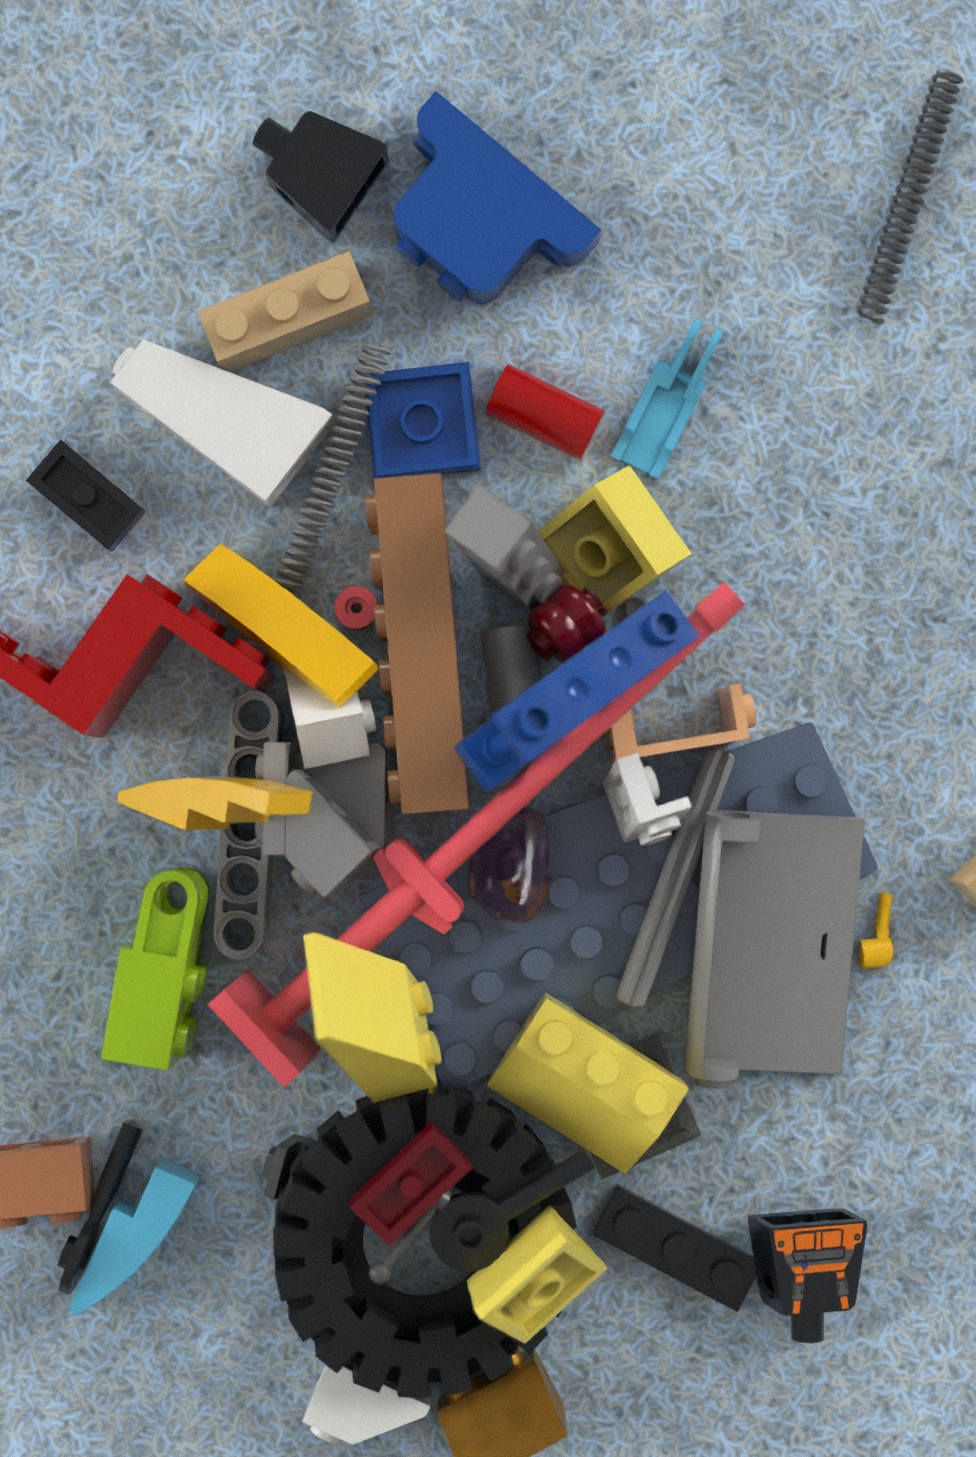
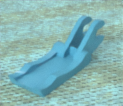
M697 317L673 365L671 366L658 359L611 454V457L619 461L622 460L648 473L649 476L655 479H659L706 385V382L700 380L724 332L716 328L693 376L680 370L703 320Z

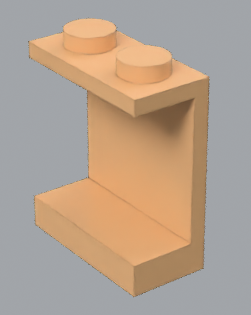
M741 683L717 690L724 732L637 746L630 709L605 732L610 762H615L617 759L636 753L639 754V757H646L750 739L748 728L756 727V713L751 694H742Z

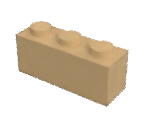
M350 251L197 311L219 366L228 372L235 371L373 316L370 300Z

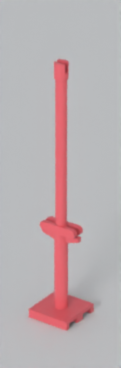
M725 582L720 584L708 597L706 596L694 607L695 611L687 617L700 635L697 639L537 756L426 860L409 841L403 838H398L391 842L385 851L383 848L378 850L372 857L389 891L336 940L372 952L411 915L442 934L453 927L451 922L457 920L464 911V902L445 880L714 631L716 633L719 632L746 604ZM308 967L302 970L274 997L247 970L208 1004L284 1088L303 1071L321 1049L296 1022L312 1007Z

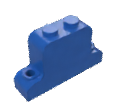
M437 91L421 107L417 116L419 136L413 143L417 150L431 163L395 205L394 222L396 234L400 240L395 247L414 266L420 268L425 262L440 275L436 282L449 296L458 302H461L466 297L478 304L489 303L500 295L534 254L540 253L550 263L559 268L562 265L575 266L582 263L599 244L602 230Z

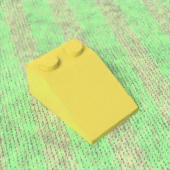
M316 932L304 935L316 1039L374 1103L437 1086L434 1065L441 1063V1053L434 1032L428 1030L426 1015L433 1013V1003L426 982H418L407 966L401 962Z

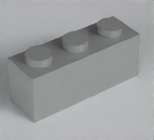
M478 485L445 528L444 532L484 579L528 611H531L537 605L548 601L552 594L561 587L563 582L561 577L565 570L529 520Z

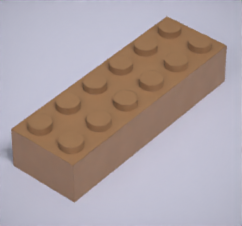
M441 473L374 479L375 494H366L365 503L368 528L371 530V535L379 534L380 549L370 550L372 582L375 583L376 588H383L384 604L374 605L377 638L380 639V642L388 641L389 659L379 660L381 692L384 693V696L392 695L393 714L383 715L385 745L389 750L396 749L398 770L388 771L390 803H401L402 814L469 809L467 766L453 748L464 739L448 537L444 532L447 525Z

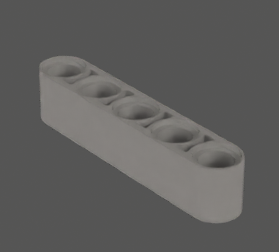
M258 691L245 692L233 702L229 713L225 777L241 778L239 771L241 763L250 755L264 753V742H282V708L278 701L270 695ZM253 702H264L270 710V722L263 730L252 732L244 723L243 715L245 709ZM229 823L228 829H221L213 935L214 943L222 954L233 959H244L260 950L267 939L274 855H263V842H258L257 838L248 840L240 836L236 830V823ZM241 863L251 865L258 873V886L254 892L249 894L238 891L232 883L233 870ZM233 919H246L252 924L255 937L249 947L236 946L228 937V927Z

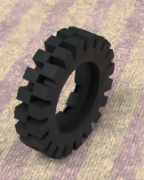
M446 1085L443 1094L429 1093V1089H424L375 1103L368 1096L355 1100L357 1111L345 1118L337 1111L317 1128L318 1139L312 1146L306 1143L302 1145L289 1165L290 1178L288 1183H282L275 1206L273 1253L275 1257V1278L281 1302L286 1301L288 1304V1319L302 1342L309 1338L315 1342V1356L336 1374L344 1365L352 1368L354 1384L378 1393L384 1381L389 1380L396 1382L398 1397L426 1398L427 1383L442 1382L445 1396L472 1390L469 1374L481 1369L484 1370L491 1382L514 1368L510 1353L518 1346L530 1355L548 1335L546 1327L544 1326L527 1343H523L482 1321L474 1310L467 1280L476 1271H471L454 1287L432 1295L405 1294L386 1284L374 1283L369 1276L371 1267L366 1259L363 1246L366 1223L350 1208L349 1199L431 1121L471 1161L473 1168L454 1185V1187L462 1192H479L498 1201L555 1166L553 1159H550L543 1142L527 1124L522 1127L517 1123L511 1110L491 1098L488 1099L486 1104L480 1103L475 1100L471 1090ZM565 1187L507 1221L509 1227L508 1242L549 1205L572 1229H577L572 1203ZM559 1312L555 1317L559 1318L561 1312Z

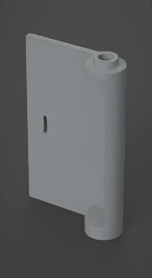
M711 810L706 812L684 1072L694 1077L696 1085L710 1089L727 1087V1081H732L739 1077V1070L841 1074L865 819L858 817Z

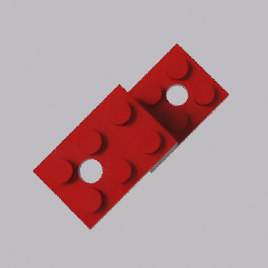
M126 574L61 669H58L40 656L34 657L27 652L21 656L16 652L20 642L0 629V678L86 736L104 738L175 634L242 681L265 693L276 675L266 668L271 658L240 637H237L233 645L222 638V635L227 630L226 627L193 605L187 613L179 609L177 606L183 598L148 574H146L142 582Z

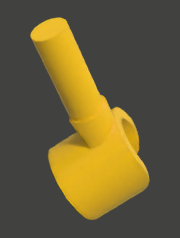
M879 894L874 928L875 938L858 941L860 967L863 969L881 968L889 964L893 958V945L889 938L892 894Z

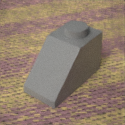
M307 769L293 770L286 777V784L312 791L309 814L286 815L285 858L295 867L291 874L306 892L313 896L319 893L323 898L337 894L382 847Z

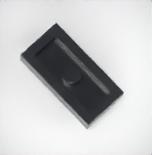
M62 440L55 445L26 479L31 486L110 552H113L146 513L142 507Z

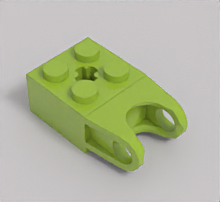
M189 867L167 870L155 875L147 883L143 893L134 942L120 947L101 1054L102 1060L168 1071L180 1059L186 1057L188 1050L193 1051L198 1034L199 1019L191 1017L192 1005L195 1003L197 996L203 997L209 969L208 965L200 964L210 904V886L206 878L199 871ZM173 881L180 883L187 892V904L184 909L175 907L169 900L168 892Z

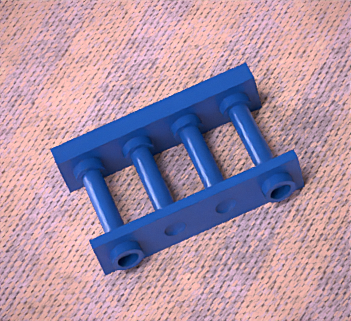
M665 590L490 717L491 720L464 738L453 748L484 790L488 792L685 648L700 635L667 590Z

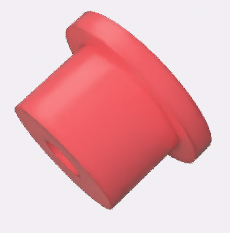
M348 587L336 598L334 606L336 617L347 628L363 629L375 620L374 605H377V600L364 587ZM356 604L362 606V610L359 613L353 612V607Z

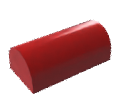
M507 364L492 392L485 415L578 460H582L605 410Z

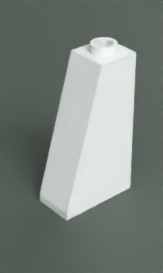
M144 339L136 349L133 347L127 348L120 355L112 370L115 376L110 383L119 393L270 508L323 441L330 428L336 424L332 414L320 406Z

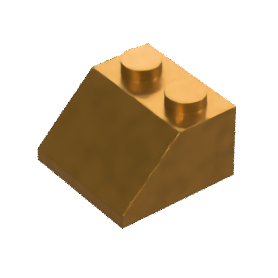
M519 1347L514 1349L510 1353L514 1368L491 1382L485 1372L475 1378L469 1374L472 1390L445 1396L444 1393L438 1397L437 1414L453 1457H531L568 1437L564 1403L535 1349L530 1355L526 1351L521 1352Z

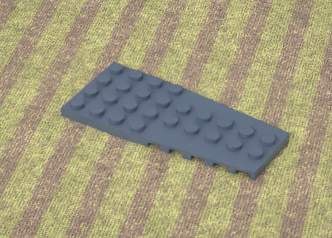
M808 722L726 751L734 756L735 762L717 810L855 817L812 723ZM702 760L657 775L656 779L660 797L654 799L656 806L689 797ZM606 794L507 828L493 835L445 880L464 902V911L457 920L451 922L453 927L442 934L411 915L380 944L386 958L405 964L417 981H425L429 988L433 1003V1013L426 1015L428 1030L434 1032L439 1044L441 1063L434 1065V1068L444 1090L446 1085L461 1088L492 1074L544 992L596 1025H600L631 1007L617 1000L616 993L677 829L671 831V837L651 845L641 846L639 839L623 843ZM865 836L863 837L860 879L878 869ZM703 848L648 997L690 975L693 971ZM516 878L541 881L538 905L536 907H525L514 903L506 896L508 884ZM385 883L358 895L365 912L389 891Z

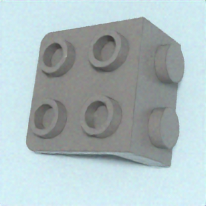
M264 742V753H259L256 761V779L286 784V777L293 770L305 769L299 742ZM368 743L370 756L308 768L307 770L384 849L387 844V750L385 746L380 743ZM269 815L268 822H255L257 841L263 842V855H285L286 815Z

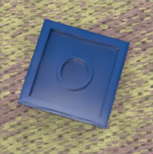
M469 362L384 371V375L367 373L381 382L378 386L364 382L365 385L377 392L375 396L365 394V397L374 404L366 406V410L370 414L367 416L374 479L436 473L443 475L481 470Z

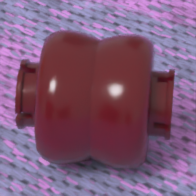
M565 584L559 587L548 601L537 605L529 612L527 620L532 632L527 633L526 637L528 641L532 642L530 644L534 650L547 662L553 656L557 661L564 664L606 633V626L602 616L604 617L607 611L600 599L590 589L588 590L587 587L583 588L581 592L576 587Z

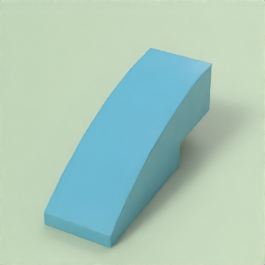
M163 1158L155 1166L138 1206L123 1199L115 1205L69 1306V1312L79 1315L105 1298L134 1274L160 1245L186 1208L202 1177L201 1174Z

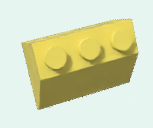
M546 992L539 999L486 1084L487 1087L624 1174L630 1170L658 1139L689 1090L683 1079Z

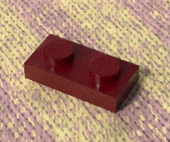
M431 1121L349 1199V1205L390 1247L473 1167L471 1161Z

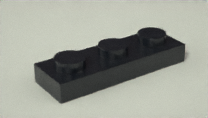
M619 1184L614 1189L592 1231L593 1235L736 1312L739 1311L757 1276L754 1256Z

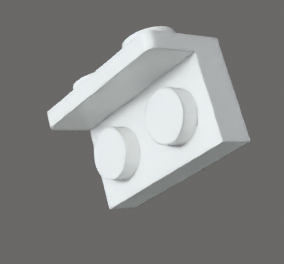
M638 753L617 759L602 782L623 843L639 839L641 846H647L671 837V831L681 827L680 820L692 808L688 797L656 806L654 799L660 797L656 776L650 766H642Z

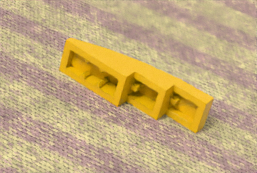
M221 543L183 579L194 595L224 614L233 628L264 648L276 664L340 708L379 669L370 657L326 620L257 567Z
M238 777L183 778L153 781L118 792L117 803L183 830L228 829L229 823L268 822L269 815L309 814L312 791L271 780Z

